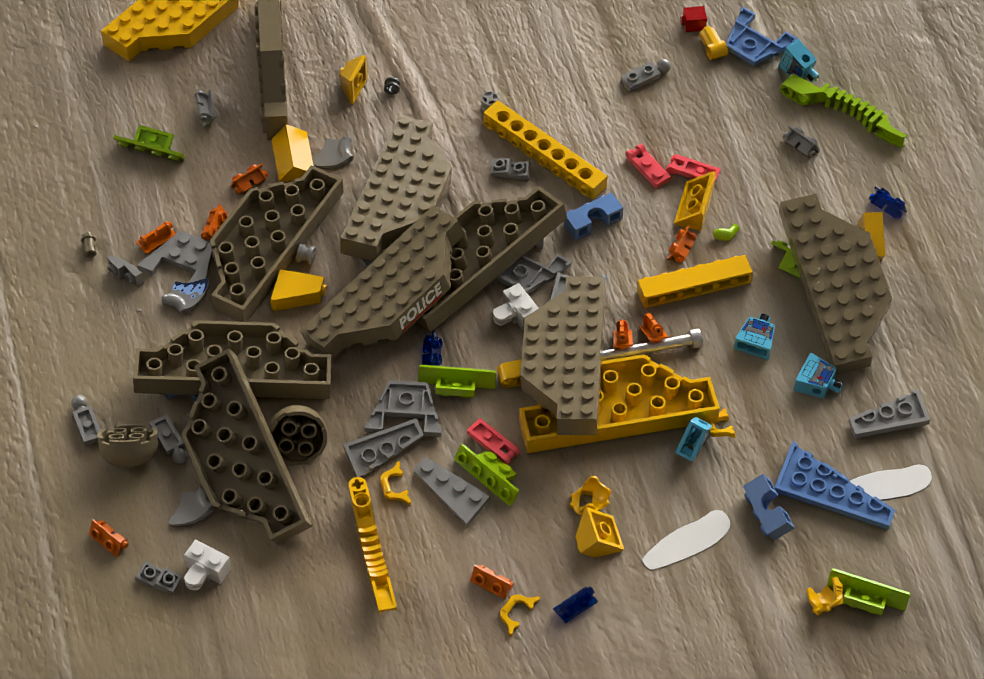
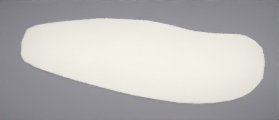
M918 464L902 469L877 471L852 479L850 482L855 486H861L864 492L881 500L907 496L921 491L930 484L932 476L928 467Z
M714 510L701 519L675 530L658 542L643 557L644 565L649 569H658L711 547L728 532L730 519L723 511Z

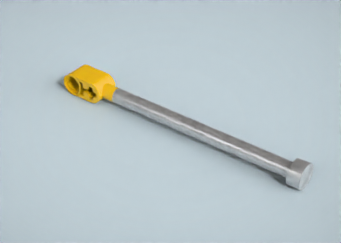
M697 328L689 330L686 335L662 339L660 342L651 341L635 344L626 349L614 348L602 351V361L691 346L692 349L700 348L703 346L700 329ZM521 359L505 362L497 367V373L503 388L521 386Z

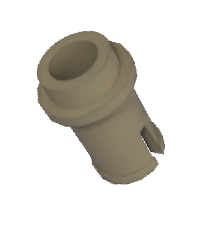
M90 232L84 233L81 238L86 257H94L97 254L95 248L96 237Z

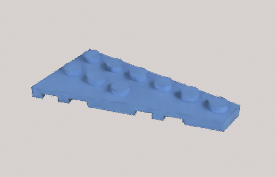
M792 441L775 485L777 493L889 530L895 509L877 497L870 496L864 492L861 486H855L849 481V478L825 462L818 461L813 457L812 453L809 451L805 452L798 447L797 443Z

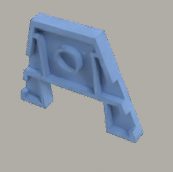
M742 7L726 45L728 52L755 66L785 51L786 47L798 38L785 31L775 42L748 27L755 19V13Z

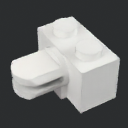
M518 283L503 291V305L493 310V320L499 326L513 321L514 324L517 323L524 330L525 317L539 308Z
M196 539L184 554L186 567L189 568L184 575L186 587L190 590H199L205 581L210 579L221 584L231 570L229 556Z

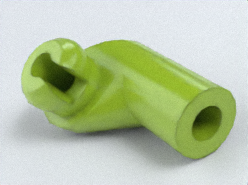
M734 223L729 229H715L713 237L722 241H730L739 232L740 227Z

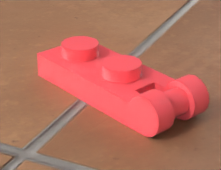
M643 144L637 145L634 150L630 149L625 152L627 159L655 189L671 180V176L646 151Z
M678 154L672 156L671 163L666 168V171L671 175L678 174L690 179L714 171L716 173L715 183L721 170L720 168Z
M481 418L467 429L468 436L487 451L493 452L507 465L513 457H517L520 454L517 446ZM506 449L508 452L505 454L502 450Z

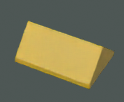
M286 124L271 139L279 182L294 181L296 178H301L307 169L313 165L306 131Z
M714 171L686 181L674 220L676 226L686 228L690 225L689 229L702 231L714 191L716 176Z

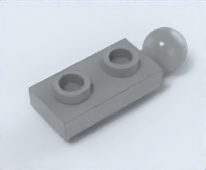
M667 59L659 60L656 66L651 61L621 75V81L631 92L661 78V73L668 72L671 64Z
M77 395L71 401V405L75 409L72 413L84 446L98 442L97 435L101 430L91 405L87 406V400L84 396Z
M166 414L149 422L150 428L157 429L158 441L167 455L172 454V459L176 464H184L188 460V453L182 449L185 447V444L168 415Z

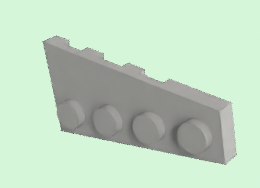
M919 389L913 390L911 394L906 396H899L897 400L890 403H883L874 410L869 409L849 418V425L854 439L929 425L930 418Z
M416 418L345 443L343 448L355 476L363 478L422 440L424 434Z
M424 457L414 469V475L430 491L437 495L438 500L444 503L450 509V512L462 521L466 528L490 500L488 494L427 457Z

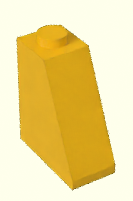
M883 212L863 213L858 220V227L870 233L880 262L885 257Z
M280 269L271 296L272 311L321 303L322 296H326L327 293L324 277Z

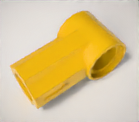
M710 26L704 27L700 31L699 36L706 47V54L709 60L727 56L728 48L725 41L720 40L714 28Z

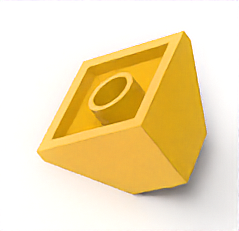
M365 55L348 61L339 72L341 87L350 104L355 103L368 80L367 58Z
M588 507L585 508L575 536L580 553L595 558L622 552L624 547L614 517Z

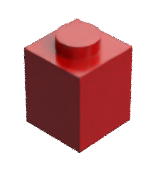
M704 6L683 8V15H680L681 26L684 25L685 32L701 31L706 27L707 16Z

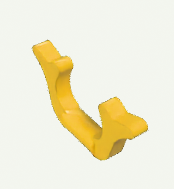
M725 408L719 413L718 422L729 420V415ZM707 422L713 426L710 432L712 437H736L733 426L717 429L715 426L717 422Z
M398 461L392 469L381 475L380 482L383 493L388 500L402 501L407 505H411L408 490L394 493L390 489L388 479L392 476L402 477L403 471L400 469V462Z
M515 594L501 608L500 618L507 625L509 636H512L514 629L519 627V622L513 621L508 617L510 610L517 603H523L529 610H533L534 604L540 601L539 596L529 598Z

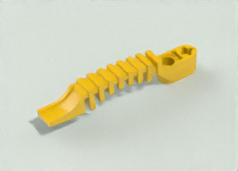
M355 477L349 482L350 500L378 612L382 614L385 611H397L388 569L381 551L379 536L377 535V527L375 525L367 483L365 479Z

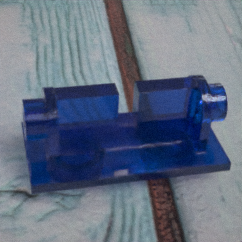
M874 187L876 193L870 195V203L881 210L886 204L887 207L884 212L893 218L900 219L903 215L901 211L907 212L904 201L897 197L894 199L884 188Z
M432 330V336L426 335L423 339V352L427 354H422V365L440 366L442 364L441 348H443V341L434 330Z
M584 587L554 607L553 610L566 624L598 603V601L593 596L595 593L593 588Z

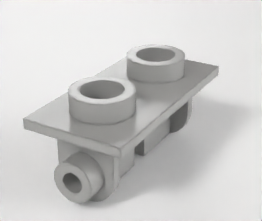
M197 90L194 97L196 104H199L197 106L198 118L203 122V127H206L217 118L212 90H209L207 93Z
M788 125L790 131L789 133H784L782 137L784 142L794 148L800 143L797 150L807 157H813L815 149L820 151L817 140L811 136L806 137L803 135L804 132L798 127L793 128Z

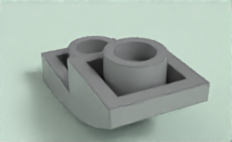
M510 158L492 159L490 174L491 176L503 179L529 180L531 165L529 161L511 162Z
M114 256L107 257V268L111 275H116L120 280L126 277L129 283L133 282L137 288L144 284L142 272L132 264Z
M145 561L135 577V581L153 589L173 594L182 576L166 567L162 570Z

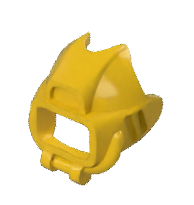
M590 476L576 493H571L572 500L569 507L574 509L579 515H582L587 507L600 511L609 505L610 502L608 500L611 490L603 485L598 477ZM580 495L592 496V503L579 507Z
M838 577L832 578L833 590L829 586H825L820 593H815L811 587L806 589L808 600L813 607L812 612L817 616L825 611L829 612L833 607L843 603V584L839 581Z

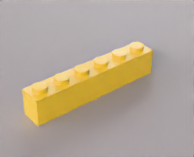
M746 255L733 256L728 259L699 264L686 269L682 268L669 273L644 277L638 280L637 292L645 309L749 284L752 280L753 271Z

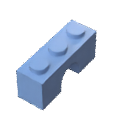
M612 192L602 195L590 203H585L575 210L568 211L564 227L576 241L591 234L592 222L590 220L600 219L606 226L623 219V206Z
M761 474L743 486L746 491L744 496L747 502L752 504L754 508L752 512L755 518L760 520L762 524L760 529L766 537L769 536L776 540L795 528L788 513L780 506L773 510H768L771 500L778 496L768 477Z

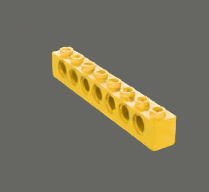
M499 100L483 112V124L488 129L493 130L501 138L509 141L515 148H519L528 157L539 162L542 167L552 171L555 176L562 178L568 185L575 187L584 196L593 200L607 188L608 176Z

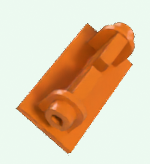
M263 163L258 166L256 164L250 166L247 169L248 172L243 175L241 173L235 175L232 178L230 188L235 186V192L243 194L253 187L249 181L252 180L256 186L266 180L268 173L266 170L262 171Z
M218 204L217 208H213L209 213L206 222L208 225H205L201 233L202 239L209 241L228 218V214L221 204Z
M170 221L163 222L156 230L140 236L136 244L146 254H149L176 234L171 229L173 228Z
M690 225L684 230L680 229L676 234L675 238L677 240L668 249L670 254L667 260L673 257L677 263L685 261L690 251L688 249L692 247L696 240L695 232L688 231Z
M646 313L643 316V325H640L639 328L650 342H660L662 339L668 338L662 326L654 320V316L651 313Z
M619 320L616 324L617 331H613L614 348L626 349L629 346H633L632 330H628V323L625 320Z
M93 519L89 535L106 548L107 551L118 557L120 549L124 550L128 547L127 539L118 532L113 534L114 529L106 524L105 521L98 520L96 522Z
M474 565L470 581L506 599L508 590H511L514 585L511 579H507L500 574L496 576V572L486 568L484 565Z

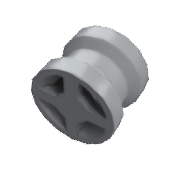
M487 91L482 94L481 110L483 112L499 100L495 92Z
M300 244L296 261L300 263L304 261L312 265L316 256V247H306L305 244Z

